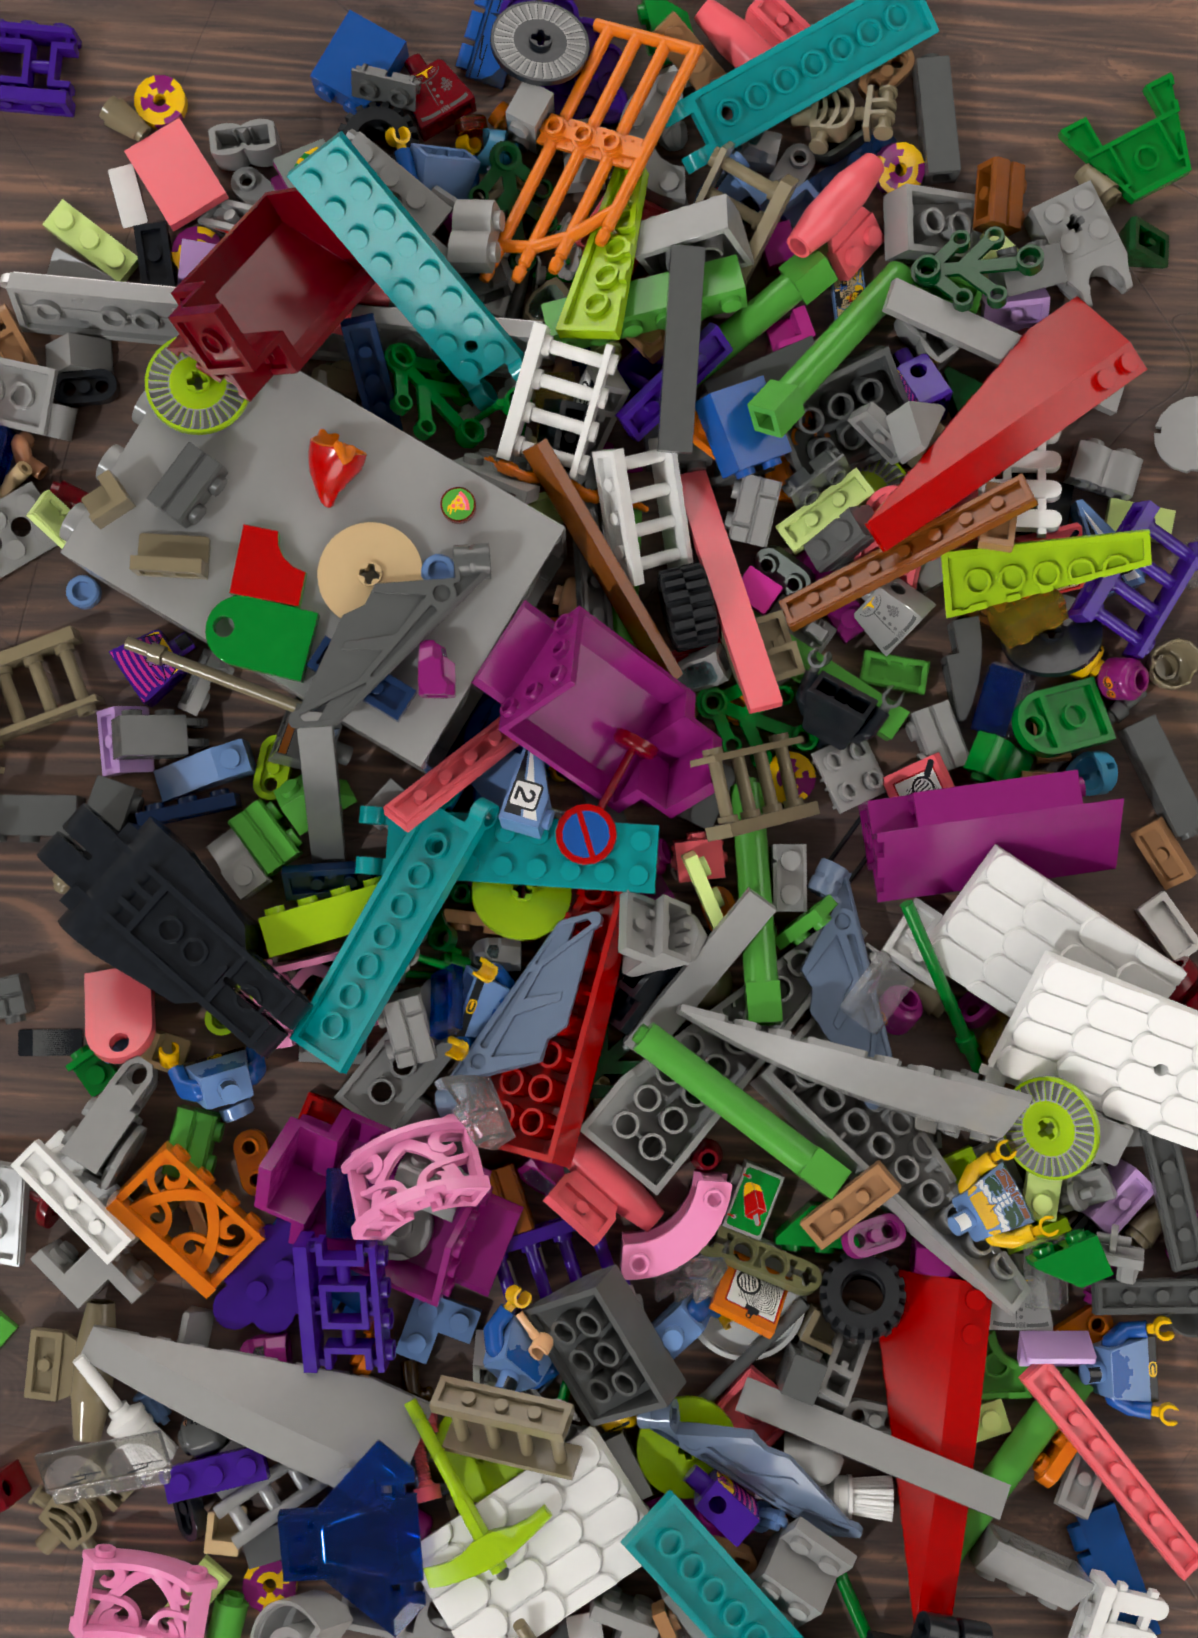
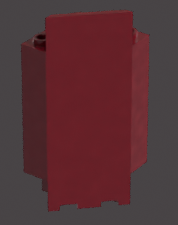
M295 187L266 192L171 292L179 306L168 318L179 335L166 349L176 356H179L182 352L197 361L196 368L219 383L223 379L229 381L237 387L239 396L251 402L273 375L298 373L376 282Z

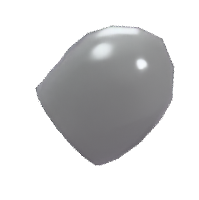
M786 1431L784 1432V1453L791 1455L819 1487L830 1484L840 1474L844 1463L843 1455Z

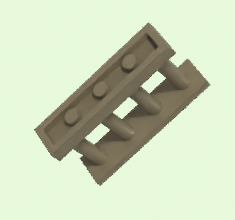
M729 141L721 148L717 146L711 154L707 165L712 168L695 203L713 196L725 194L715 188L723 170L767 194L766 199L770 200L765 212L762 210L756 212L729 196L740 212L741 219L751 224V229L755 231L749 242L754 265L741 268L746 287L800 180L787 174L780 181L775 180L772 182L730 158L735 143Z
M68 626L0 652V687L14 723L0 729V749L5 746L3 742L78 715L80 718L90 716L98 712L97 707L106 704L103 697L97 694L88 695L73 652L76 650L74 646L83 643L79 630ZM53 654L60 656L76 701L61 707H57L42 665L44 658ZM23 665L25 668H29L45 711V713L26 719L11 677L13 669Z
M788 732L768 736L770 743L723 753L722 746L703 750V758L690 761L691 767L709 765L720 818H717L718 825L705 828L708 842L731 838L820 814L818 801L804 803L803 797L799 798L788 750L789 745L804 742L803 736L789 738ZM775 749L786 801H783L784 808H782V803L777 801L767 750ZM753 754L765 805L762 807V814L760 808L756 809L745 755ZM731 759L743 810V812H740L741 819H738V815L733 813L722 760Z
M441 1375L429 1407L431 1413L448 1416L452 1419L442 1444L443 1449L445 1448L444 1451L573 1480L583 1451L582 1446L565 1442L575 1413L573 1404Z

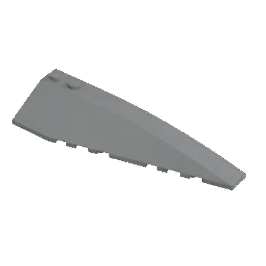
M861 928L863 938H865L868 933ZM820 930L814 932L777 960L783 1022L781 1025L762 1026L761 1030L767 1031L768 1028H779L790 1031L809 1008L812 989L801 973L800 968ZM744 985L710 1011L727 1015L728 1020L732 1022L735 1019L746 1020ZM694 1023L674 1037L742 1090L765 1062L707 1032ZM644 1059L620 1077L584 1121L580 1132L650 1191L658 1195L721 1116Z
M685 1004L679 1005L676 1014L707 1032L794 1075L856 1099L938 1123L936 1129L944 1132L957 1134L958 1129L970 1132V1139L983 1143H990V1138H1003L1031 1103L1033 1096L952 1073V1075L941 1074V1076H935V1068L913 1064H908L907 1067L901 1066L902 1061L883 1055L867 1057L868 1052L865 1050L810 1036L809 1038H801L800 1041L795 1040V1035L791 1031L779 1028H768L767 1031L761 1030L762 1026L756 1022L735 1019L732 1022L728 1020L727 1015Z
M813 1016L794 1034V1039L799 1041L801 1038H809V1036L829 1041ZM767 1062L749 1084L806 1139L822 1148L852 1171L848 1177L850 1181L880 1160L901 1185V1190L883 1203L880 1208L886 1213L897 1215L904 1223L906 1231L972 1286L982 1291L987 1298L1010 1316L1014 1315L1032 1290L1006 1251L1002 1252L1000 1247L989 1245L986 1240L973 1241L969 1232L956 1236L950 1230L948 1218L958 1213L952 1203V1198L959 1193L958 1185L955 1182L957 1178L926 1132L915 1133L913 1127L914 1116L881 1106L871 1110L866 1107L862 1100L826 1088Z
M96 1324L93 1326L80 1354H85L91 1365L185 1417L259 1454L387 1512L399 1490L421 1439L414 1423L412 1424L413 1421L404 1404L417 1398L424 1414H427L428 1420L431 1415L430 1402L373 1376L345 1374L344 1371L337 1369H319L318 1373H304L303 1363L299 1362L292 1364L281 1362L278 1358L224 1348L221 1350L206 1348L203 1344L192 1342L190 1344L171 1341V1338L160 1336L152 1338L142 1336L139 1332Z

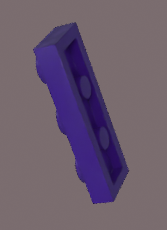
M247 1447L165 1466L161 1469L168 1504L268 1480L271 1477L267 1457Z

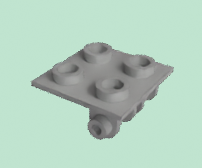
M867 740L858 744L850 742L844 750H839L829 745L811 753L813 759L811 764L815 766L819 776H822V779L819 781L820 783H825L826 788H824V791H829L828 795L834 805L832 808L833 810L837 808L839 814L886 792L883 786V772Z

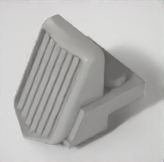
M629 890L620 894L618 953L623 954V974L635 977L683 965L688 966L696 960L708 936L698 918L691 914L690 905L664 894L656 900L640 893L630 892Z

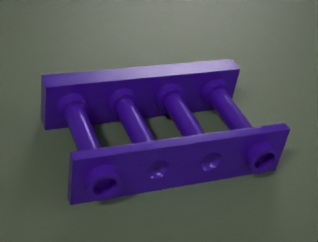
M711 322L700 332L697 385L733 351L718 325ZM634 348L617 365L616 369L630 389L627 399L638 389L640 391L628 403H624L622 409L615 414V417L629 436L639 442L659 423L662 370L651 380L649 378L661 366L663 367V356L652 365Z
M1150 500L1133 503L1116 532L1149 529L1151 538L1179 557L1170 574L1154 562H1152V565L1138 568L1162 585L1153 602L1126 584L1121 580V573L1086 582L1066 614L1068 618L1076 623L1092 622L1096 619L1129 643L1122 653L1126 658H1144V656L1150 653L1155 645V637L1192 575L1198 570V542H1190L1186 546L1157 525L1154 517L1160 507ZM1114 591L1146 614L1137 630H1134L1104 608L1103 602L1109 592Z
M561 1217L535 1224V1228L512 1236L497 1273L504 1298L506 1289L514 1285L507 1258H509L508 1253L521 1249L522 1253H526L540 1299L552 1293L538 1249L541 1247L540 1242L553 1238L554 1243L558 1242L570 1283L583 1277L571 1241V1237H573L572 1232L576 1230ZM604 1235L601 1241L594 1246L601 1269L614 1265ZM626 1280L628 1285H631L630 1280Z

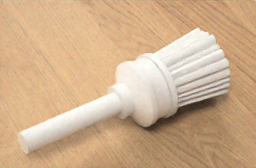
M86 1355L77 1356L73 1360V1364L110 1410L108 1415L112 1420L107 1428V1433L114 1437L118 1447H124L134 1465L163 1459V1461L148 1463L147 1468L138 1470L141 1478L153 1476L156 1472H159L160 1469L173 1459L179 1446L153 1422V1416L147 1413L142 1402L129 1405L126 1400L121 1401L97 1369L90 1364ZM147 1464L137 1465L135 1468L139 1469L147 1466Z
M852 1474L838 1475L830 1484L820 1487L848 1519H851L852 1515L892 1522L894 1511L892 1475L852 1478ZM755 1494V1499H762Z

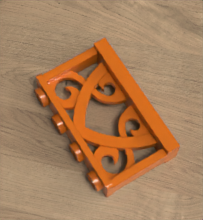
M166 1141L119 1190L117 1189L108 1198L106 1209L207 1299L216 1290V1287L265 1240V1230L263 1229L265 1224L254 1212L251 1211L247 1214L239 1206L241 1202L234 1193L228 1189L223 1192L214 1183L216 1179L209 1170L203 1166L198 1169L189 1161L191 1155L185 1148L178 1143L173 1146L169 1141ZM163 1165L176 1167L180 1173L177 1180H170L166 1173L164 1177L166 1189L160 1190L155 1182L156 1170ZM147 1179L152 1193L146 1194L133 1202L127 1197ZM188 1179L197 1187H186ZM196 1201L204 1203L208 1219L207 1236L197 1232H185L171 1238L167 1234L172 1224V1210L168 1202ZM160 1204L164 1210L165 1219L161 1222H154L150 1216L155 1212L160 1213L156 1206ZM218 1206L228 1215L219 1219ZM236 1224L243 1228L245 1237L239 1245L228 1247L218 1243L219 1237L224 1240L236 1237V1235L228 1233L227 1228L230 1225ZM190 1240L204 1244L203 1248L195 1244L196 1250L192 1253L184 1249L185 1243ZM215 1251L228 1255L229 1257L212 1274L207 1270Z

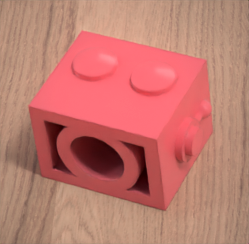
M706 831L688 832L685 839L673 840V845L671 846L673 851L671 868H674V871H676L678 882H692L681 858V855L692 850L698 855V858L705 857L712 873L707 876V879L725 878L724 865L728 862L727 852L723 850L724 841L720 839L708 842Z

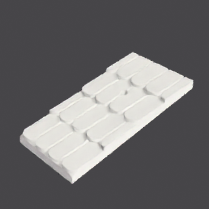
M996 844L928 936L944 974L1009 1017L1012 1016L1045 950L1165 998L1171 996L1176 989L1175 987L1187 975L1182 967ZM918 950L917 953L923 959L920 951Z
M1045 950L988 1060L990 1066L1000 1071L1003 1075L1022 1082L1040 1076H1051L1066 1080L1079 1088L1087 1096L1095 1110L1103 1112L1106 1116L1147 1130L1149 1134L1198 1151V1010Z
M590 1425L566 1442L582 1446L583 1448L572 1481L524 1470L475 1504L488 1530L514 1525L534 1514L544 1504L553 1515L534 1536L505 1560L507 1567L502 1572L492 1575L490 1570L461 1582L443 1587L429 1588L423 1568L453 1559L465 1551L473 1542V1538L460 1514L404 1553L410 1565L414 1567L416 1575L430 1598L432 1597L433 1603L447 1626L452 1630L451 1632L455 1638H519L513 1629V1624L520 1618L525 1619L535 1636L538 1637L561 1622L565 1617L642 1567L620 1541L649 1511L595 1426L591 1427Z

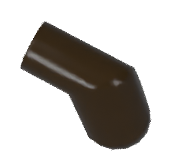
M417 1361L401 1362L403 1390L430 1402L434 1389L430 1386L422 1388L419 1383Z

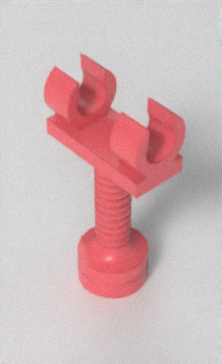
M431 1413L428 1421L436 1433L439 1432L438 1415ZM422 1438L413 1455L414 1460H416L415 1467H417L418 1481H420L418 1487L413 1490L416 1504L442 1498L440 1483H434L430 1479L432 1477L430 1476L429 1462H427L428 1458H426L427 1452L425 1451L426 1448H424L425 1444Z

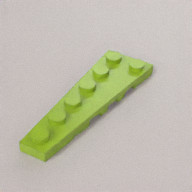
M614 167L599 211L612 204L628 170ZM646 167L614 231L610 233L611 237L604 247H599L595 244L596 235L602 227L590 233L555 329L560 338L620 340L649 178Z
M1143 529L1014 543L1011 553L977 547L953 549L941 555L946 618L986 609L989 606L1004 602H1013L1039 593H1047L1061 587L1085 583L1099 577H1107L1152 565L1150 530Z

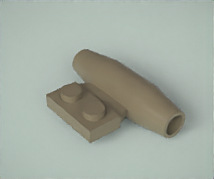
M91 1299L87 1302L77 1338L70 1334L68 1330L35 1327L31 1329L24 1398L56 1402L70 1396L73 1439L78 1442H97L101 1440L109 1409L73 1364V1360L81 1354L95 1324L117 1328L116 1307L113 1300ZM95 1367L113 1390L114 1377Z

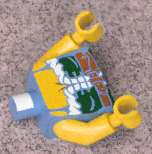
M1009 1139L998 1140L995 1145V1151L992 1153L987 1151L965 1167L958 1183L959 1193L952 1198V1203L958 1213L948 1218V1226L956 1236L969 1232L972 1240L975 1242L986 1240L991 1246L1013 1249L1036 1241L1037 1236L1053 1237L1059 1232V1230H1056L1052 1233H1046L1042 1228L1043 1222L1054 1219L1053 1216H1044L1039 1221V1225L1032 1226L1031 1223L1036 1221L1004 1162L997 1163L1000 1159L1011 1160L1016 1156V1149L1009 1155H1002L1000 1153V1146L1008 1142Z

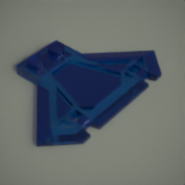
M378 1439L317 1507L280 1509L277 1519L283 1581L324 1580L396 1638L426 1606V1592L415 1591L414 1582L424 1580L417 1493H407L405 1486L406 1483L415 1482V1468ZM391 1485L392 1493H384L383 1486ZM400 1584L401 1591H393L392 1585Z

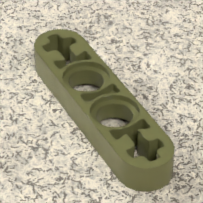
M722 1225L719 1226L714 1236V1240L718 1243H715L712 1247L706 1245L699 1252L705 1257L800 1296L811 1295L822 1283L821 1271L813 1263ZM729 1239L731 1243L728 1245L725 1254L722 1250L725 1247L724 1243ZM740 1244L746 1246L751 1253L750 1260L740 1261L734 1255V1247ZM772 1257L779 1260L782 1265V1272L780 1274H772L766 1269L765 1260ZM791 1265L794 1267L790 1272L792 1275L789 1279H786L785 1276L788 1274ZM803 1272L808 1273V1280L812 1281L807 1286L802 1285V1278L799 1277Z

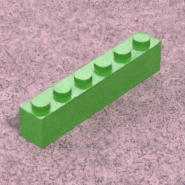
M737 254L705 262L701 320L722 313H733L741 308L748 307L746 287ZM669 271L630 282L620 339L634 338L642 333L658 329L665 330ZM567 297L541 304L545 325L551 329L549 335L554 336V340L580 348L602 346L608 342L615 341V339L560 338L555 329Z

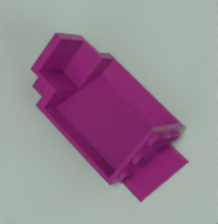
M524 600L471 681L473 685L502 704L499 711L501 715L498 730L599 800H601L627 752L626 749L618 745L613 739L616 729L618 727L623 728L652 743L659 749L655 758L647 760L634 755L607 804L617 813L640 801L647 807L653 806L669 818H673L714 794L709 765L705 764L691 767L690 765L691 760L703 758V750L722 746V738L695 719L696 693L580 605L568 614L561 615L554 622L528 601Z
M1078 770L914 792L905 796L866 801L858 805L867 869L873 870L877 903L961 891L995 844L1046 878L1116 869L1124 798L1083 804L1082 797L1086 796L1085 781L1083 777H1079Z
M345 1108L341 1110L333 1125L310 1115L302 1114L300 1119L291 1116L259 1165L254 1207L290 1222L289 1243L293 1245L301 1231H315V1238H318L320 1234L327 1235L328 1250H356L357 1240L353 1239L351 1226L356 1222L348 1176L342 1173L341 1165L351 1156L354 1150L394 1129ZM407 1152L401 1157V1159L398 1161V1163H397L396 1166L394 1167V1169H393V1171H392V1173H391V1175H390V1177H389V1180H395L394 1178H395V1175H396L398 1166H399L400 1162L402 1161V1159L404 1158V1156L407 1154ZM467 1164L459 1166L463 1169L464 1173L469 1175ZM483 1168L484 1175H488L490 1180L492 1171ZM368 1180L369 1187L375 1185L370 1183V1181ZM491 1186L490 1190L476 1207H461L453 1222L433 1215L434 1233L428 1246L417 1256L407 1260H388V1265L385 1266L386 1277L391 1278V1288L435 1307H438L443 1295L450 1296L455 1283L488 1297L524 1207L492 1194L493 1187ZM369 1258L364 1267H350V1270L364 1276H370Z

